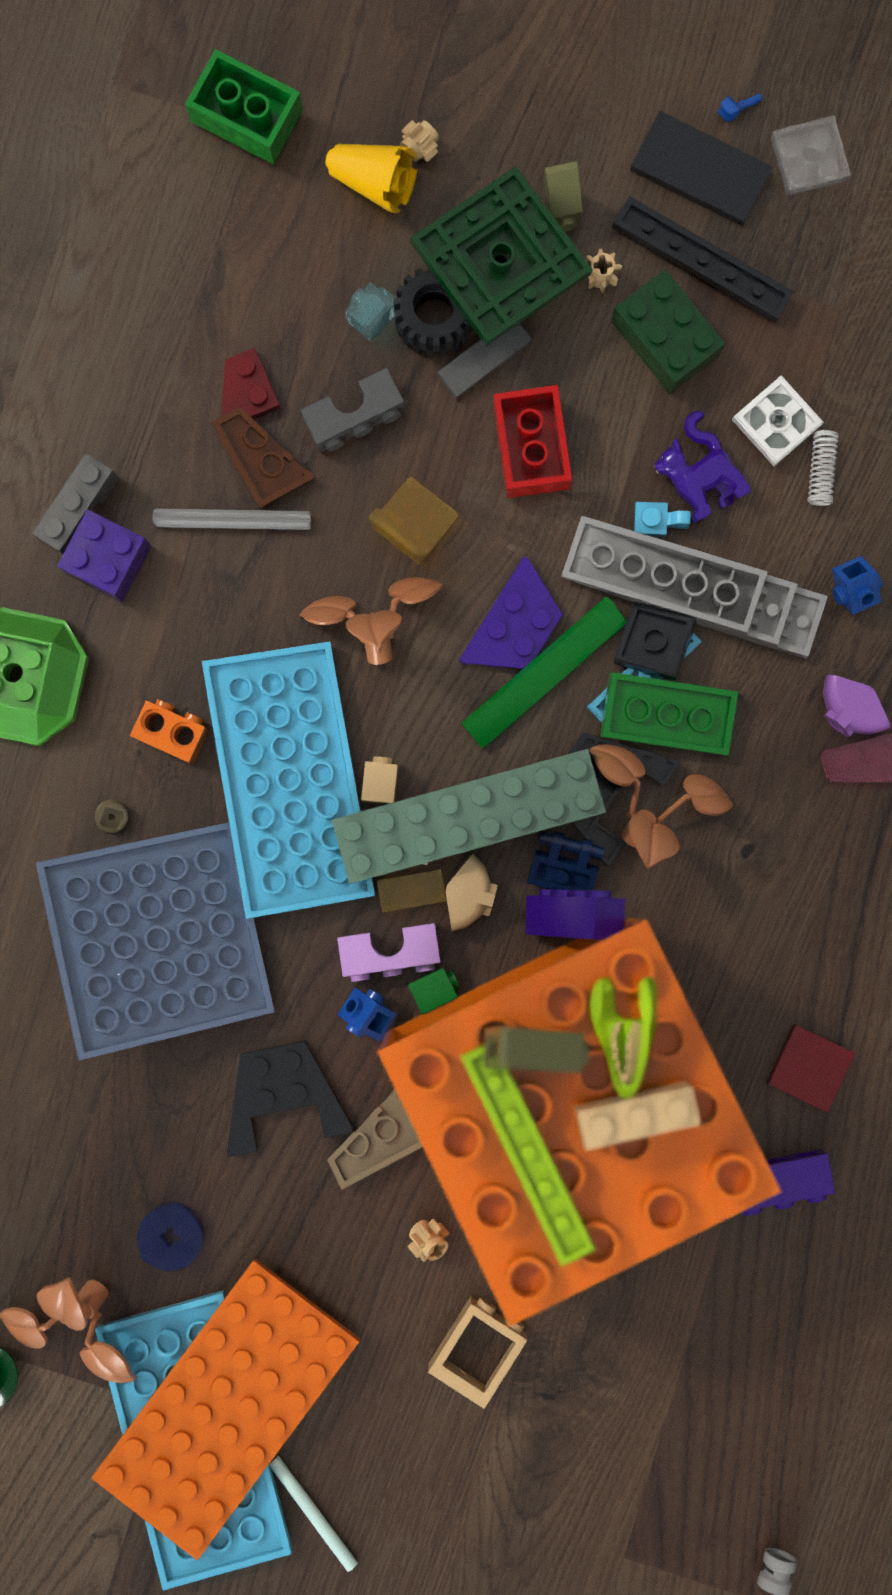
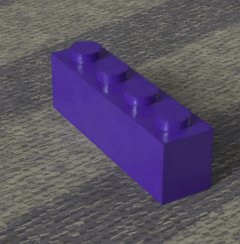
M539 889V896H526L525 934L604 940L624 930L625 899L611 898L612 891Z
M821 1149L766 1159L781 1192L742 1211V1214H759L762 1212V1208L775 1206V1209H786L793 1207L794 1201L807 1199L808 1203L821 1202L827 1199L826 1195L835 1194L828 1154Z

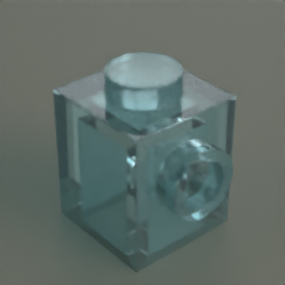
M370 282L365 289H358L350 300L351 305L345 310L347 322L371 342L394 317V297L384 287L381 286L378 289Z

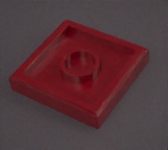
M794 1024L767 1080V1084L828 1113L855 1053Z

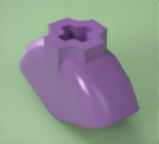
M836 675L825 676L823 698L828 711L823 717L833 729L846 737H850L853 733L871 735L890 729L889 720L872 687Z

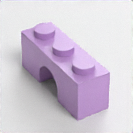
M435 923L402 928L404 937L403 947L397 954L391 956L382 955L375 949L371 932L338 937L343 977L350 976L351 982L370 979V973L383 971V977L402 975V968L415 966L416 972L435 970L434 963H441Z

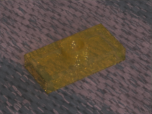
M441 869L377 880L382 913L446 902Z

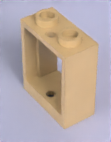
M470 1296L429 1361L428 1373L485 1409L527 1342L526 1331L523 1330L525 1326L521 1322L509 1326L506 1318L495 1312L497 1308L491 1302L482 1297L476 1300ZM473 1316L513 1341L486 1384L447 1360V1357Z

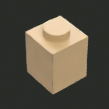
M373 757V762L365 761L361 795L362 802L377 804L395 802L399 767L397 764H392V758Z

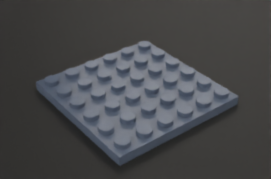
M229 822L35 863L78 1060L275 1012L254 918H245Z

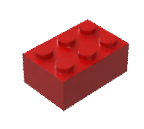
M558 385L493 394L492 406L506 499L569 490L572 476Z

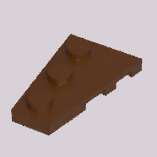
M241 407L211 422L214 431L259 509L315 479L311 472L303 468L286 449H283L269 436V433Z

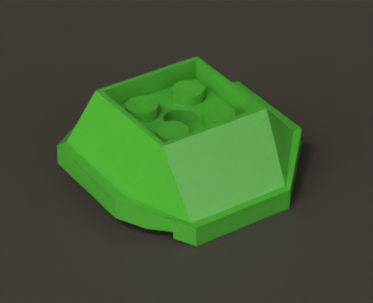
M5 607L0 608V738L41 746L76 720L89 656L66 620ZM21 666L23 670L20 680L12 682L10 679L11 671L15 667Z

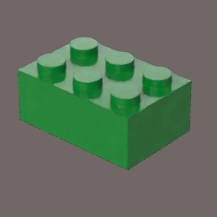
M216 49L185 103L192 123L272 164H275L303 112L299 91Z

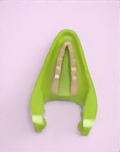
M603 977L599 979L591 993L590 1011L593 1026L604 1050L614 1087L617 1093L624 1098L634 1096L641 1086L657 1027V985L651 977H644L640 981L639 1007L642 1018L626 1019L616 1012L615 991L610 978Z

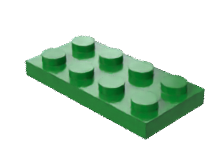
M610 672L600 737L729 756L739 691Z

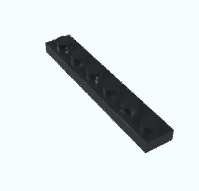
M631 196L628 197L613 222L612 228L775 323L794 291Z

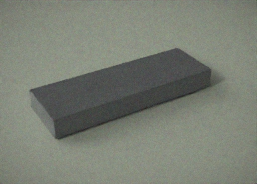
M520 324L488 346L480 339L439 370L437 376L454 398L458 400L532 343V339Z

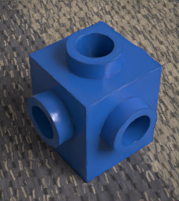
M862 556L832 569L835 588L832 589L833 597L839 606L844 605L852 615L882 602L879 588H882L883 584L880 575Z
M354 987L338 1016L348 1023L345 1028L354 1035L362 1038L365 1034L381 1042L398 1014L383 1004L386 998L370 988L365 993Z

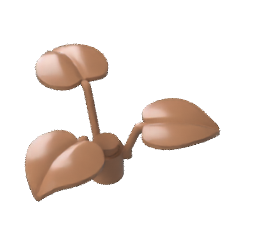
M424 577L401 579L392 584L388 589L389 595L394 597L391 601L390 611H379L370 614L356 615L352 611L357 606L356 601L344 596L325 597L311 603L302 610L300 618L303 617L306 621L317 625H330L338 623L346 617L350 618L346 622V628L352 635L360 639L361 643L365 644L368 663L374 665L384 664L393 658L390 639L394 638L393 633L403 622L402 616L396 613L397 605L400 602L406 604L422 602L443 589L444 583Z
M602 744L593 746L589 750L594 757L598 769L609 781L620 786H630L632 784L634 786L630 809L626 814L630 820L622 830L621 836L628 845L636 848L647 869L671 859L679 851L680 844L676 835L671 829L660 823L683 803L692 800L697 811L710 816L723 815L733 807V802L729 799L728 794L715 781L701 774H691L683 782V787L688 794L683 795L657 819L648 810L643 809L637 812L636 806L641 787L639 778H642L646 773L640 759L631 751L616 745Z
M71 1278L41 1288L37 1293L38 1303L43 1311L51 1317L46 1323L39 1324L38 1319L32 1312L22 1308L10 1307L0 1312V1319L10 1334L23 1345L33 1349H39L46 1345L48 1338L43 1331L48 1330L58 1320L69 1328L80 1331L87 1325V1319H91L85 1339L87 1347L82 1348L80 1351L82 1361L87 1368L96 1376L114 1383L132 1382L137 1377L132 1374L127 1361L116 1348L104 1342L93 1341L97 1321L102 1316L98 1310L109 1296L106 1287L96 1280H88L78 1294Z

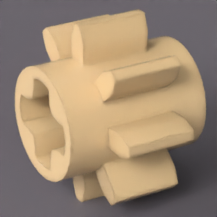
M411 120L401 130L404 134L402 136L404 140L400 143V146L414 149L417 154V160L412 159L414 162H417L419 159H424L428 162L438 153L436 149L438 144L436 142L439 140V135L427 121L423 120L421 123L418 122L416 124Z
M599 249L598 254L594 258L590 255L586 256L587 263L593 269L591 275L588 276L589 289L594 286L600 288L601 292L604 293L605 287L609 284L616 287L618 283L616 274L621 273L622 265L615 264L614 258L616 253L613 252L609 255L603 253L602 249ZM597 268H603V272L606 274H601L600 269Z
M432 1219L430 1222L428 1220H421L411 1228L409 1237L413 1242L407 1247L416 1258L420 1257L423 1262L427 1258L430 1261H435L447 1251L448 1243L444 1238L450 1233L441 1222L437 1223L435 1219Z

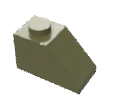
M577 161L547 167L544 172L543 203L564 232L573 230L577 225H580L583 214Z

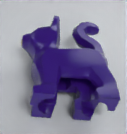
M702 411L690 413L685 419L684 429L686 435L691 440L709 446L708 455L689 467L686 464L678 439L672 441V447H668L654 464L655 472L671 479L677 494L691 506L693 510L691 519L694 525L711 514V509L705 496L706 492L712 489L717 491L720 497L717 504L722 510L734 503L733 495L736 499H739L752 491L743 474L732 464L728 454L723 451L721 441L714 433L697 429L698 422L705 417Z

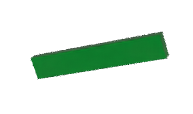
M608 597L601 600L461 723L482 749L627 623L612 600Z

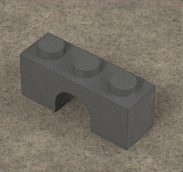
M387 368L358 381L359 390L364 401L355 412L343 413L335 408L329 396L300 410L319 452L327 450V452L335 451L344 445L345 440L353 436L356 438L363 437L373 430V426L383 421L385 424H388L401 417V413L405 411L404 400Z
M85 453L32 534L42 543L63 555L86 510L91 511L97 504L103 506L119 483V477L112 469Z

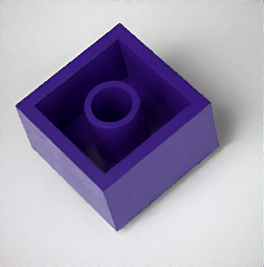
M87 509L57 567L65 574L123 602L152 546L144 537Z

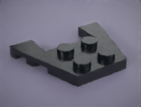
M587 733L581 734L568 753L585 749L590 750L593 746L602 744L623 747L640 759L646 770L645 775L662 787L666 785L681 763L673 758L625 746L621 743ZM589 752L606 811L623 786L609 781L600 772L593 755ZM603 814L573 822L585 839L593 841L594 845L605 847L601 861L609 867L626 842L598 823Z
M306 1040L240 1054L227 1148L228 1157L258 1151L252 1117L318 1105L324 1138L354 1132L350 1119L346 1116L340 1101L331 1089Z

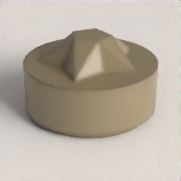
M106 800L100 803L95 811V821L98 828L109 834L118 833L123 830L128 822L126 807L117 800Z

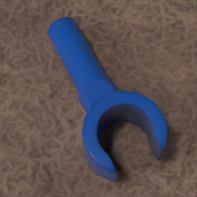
M757 94L738 103L731 96H728L721 102V108L717 112L727 122H731L745 108L761 102L762 95Z

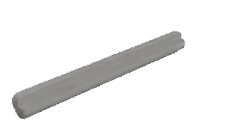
M156 508L153 510L152 518L153 524L156 527L309 530L312 525V516L309 511Z

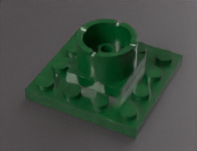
M516 166L410 238L411 245L486 346L586 279L593 270Z

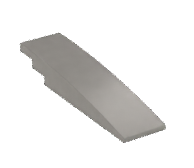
M581 516L561 575L562 578L633 603L696 618V624L805 659L809 657L828 598L826 595L799 588L797 583L767 575L768 571L585 516Z

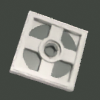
M782 375L732 418V421L773 466H776L824 423Z

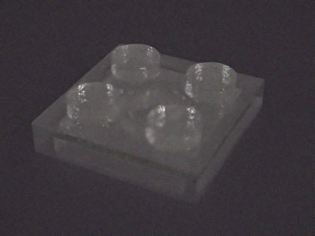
M834 115L772 132L771 139L787 196L849 180L851 173Z

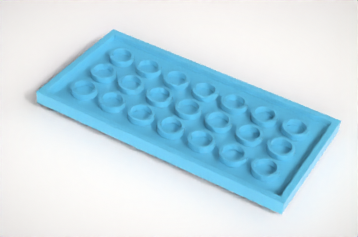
M330 641L202 661L245 918L249 919L375 896L372 878L349 884L332 819L360 812Z
M225 1290L97 1325L95 1331L98 1341L116 1348L127 1361L132 1374L137 1376L134 1381L127 1383L109 1381L122 1435L226 1297ZM270 1464L198 1561L145 1521L163 1590L291 1555L293 1551Z

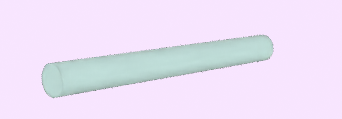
M276 1455L269 1463L271 1469L347 1572L351 1571L358 1564L357 1560L279 1455Z

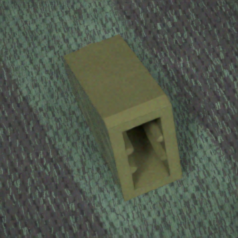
M514 1027L485 1029L483 1068L583 1073V1065L586 1066L588 1063L589 1045L587 1042H584V1033Z

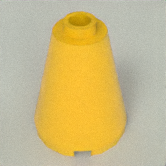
M337 144L328 151L325 164L330 176L392 213H399L401 210L397 207L400 204L406 205L408 203L417 177V169L412 168V159L417 160V154L414 149L407 146Z

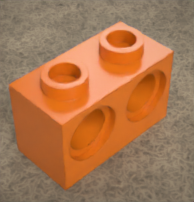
M159 699L156 700L155 704L145 701L130 736L194 765L210 731L202 726L204 720L186 712L185 717L173 713L174 706ZM161 715L164 719L162 729L152 732L149 726L150 720L154 716ZM186 728L192 729L194 733L192 742L187 745H181L178 739L180 732Z

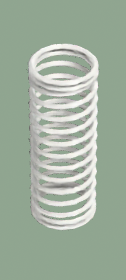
M821 430L813 434L815 441H813L814 447L812 448L814 452L812 453L813 458L811 461L813 463L810 465L812 469L809 476L811 480L809 481L810 491L808 492L809 497L807 501L813 505L825 506L832 504L834 498L829 494L834 492L831 489L834 485L831 483L835 480L831 477L835 476L833 471L836 469L832 466L836 465L834 460L837 457L834 455L838 452L834 449L838 448L835 444L839 442V434L834 431ZM821 435H828L833 437H822Z

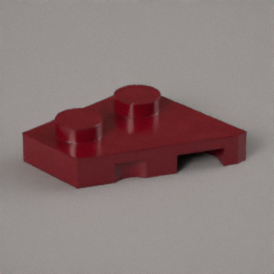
M254 347L225 359L221 416L241 407L254 420L280 409Z

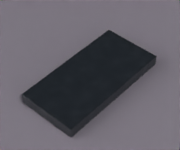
M659 111L630 170L743 226L773 166Z

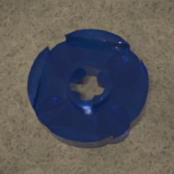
M168 1202L157 1206L141 1221L137 1232V1244L143 1261L164 1271H175L190 1265L201 1251L205 1236L201 1220L199 1221L190 1207L177 1202ZM169 1228H173L174 1234L179 1236V1241H174L172 1245L167 1244V1241L162 1238V1233H167Z

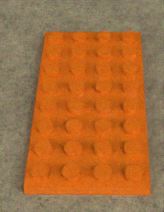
M254 1258L106 1456L91 1479L198 1561L358 1345L360 1338Z

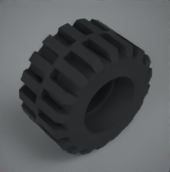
M422 268L415 270L414 278L408 275L404 278V286L399 285L397 297H394L395 324L399 337L403 336V342L407 347L413 345L414 352L417 354H421L422 350H424L427 357H433L434 352H440V357L447 355V349L451 348L454 353L459 349L460 342L465 344L468 340V333L472 332L473 327L429 268L427 272H423ZM428 300H441L447 303L453 310V314L447 321L436 325L421 321L415 312L422 303Z

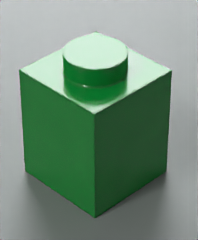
M444 966L408 984L422 1015L458 998L455 990L461 988L452 970L446 972Z

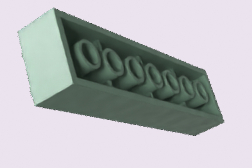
M585 749L332 819L349 884L601 815L606 813L589 750Z

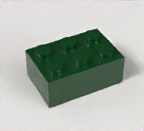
M666 269L614 308L611 322L669 394L717 359L725 346L724 341Z

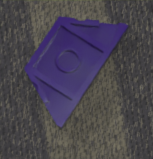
M525 556L463 652L459 663L463 665L475 664L522 670L539 655L562 618V612L529 559Z

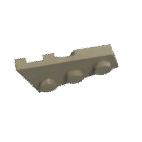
M395 1089L327 1159L341 1190L423 1148Z

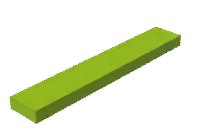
M484 1044L460 1055L561 1267L595 1251L596 1248L510 1070L483 1068Z

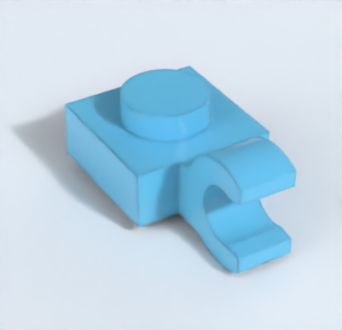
M635 502L634 531L651 537H666L667 528H689L691 511L667 512L668 503Z

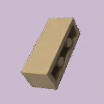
M686 1081L638 1091L629 1098L616 1096L574 1106L582 1144L586 1150L701 1125L693 1087Z

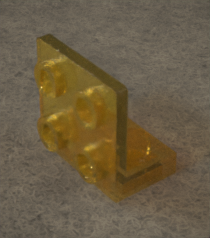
M410 476L384 508L380 511L376 507L368 519L370 526L421 565L458 519V513Z

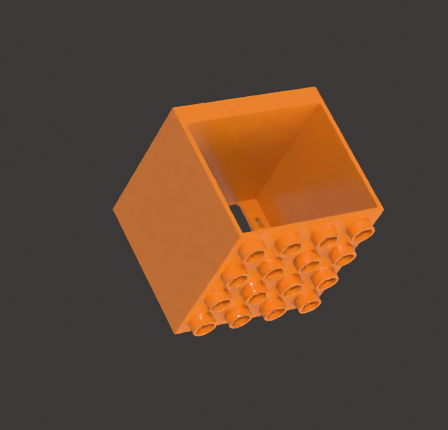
M624 917V930L604 940L574 938L458 995V998L423 1015L421 1013L389 1029L377 1051L509 1326L781 1192L647 919ZM603 977L611 979L615 991L616 1012L626 1019L642 1018L639 1007L640 981L644 977L654 979L657 985V1027L645 1074L638 1091L683 1081L688 1082L693 1087L701 1125L591 1150L585 1149L582 1144L574 1106L620 1096L614 1087L608 1062L591 1018V993L599 979ZM514 1027L584 1033V1042H587L589 1045V1059L587 1065H583V1073L509 1069L596 1248L595 1251L561 1267L460 1057V1055L484 1044L485 1029Z

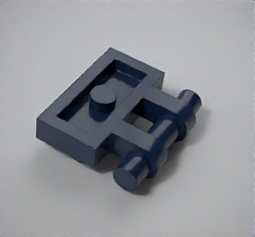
M541 831L538 843L550 846L549 853L540 850L535 851L527 883L551 890H593L599 866L588 864L589 857L602 860L605 847L594 845L593 841L588 839L579 841L564 837L565 833L555 831L553 834ZM560 850L579 854L577 860L559 856Z

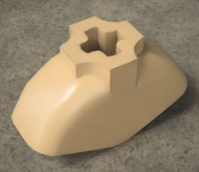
M474 853L446 887L445 892L452 932L469 927L482 915L490 916L498 885L490 883L491 880L485 865Z

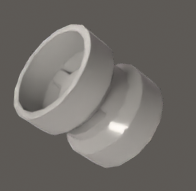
M766 1548L763 1557L765 1567L759 1573L757 1584L763 1590L774 1595H789L792 1587L790 1577L796 1571L798 1560L792 1554L781 1549Z

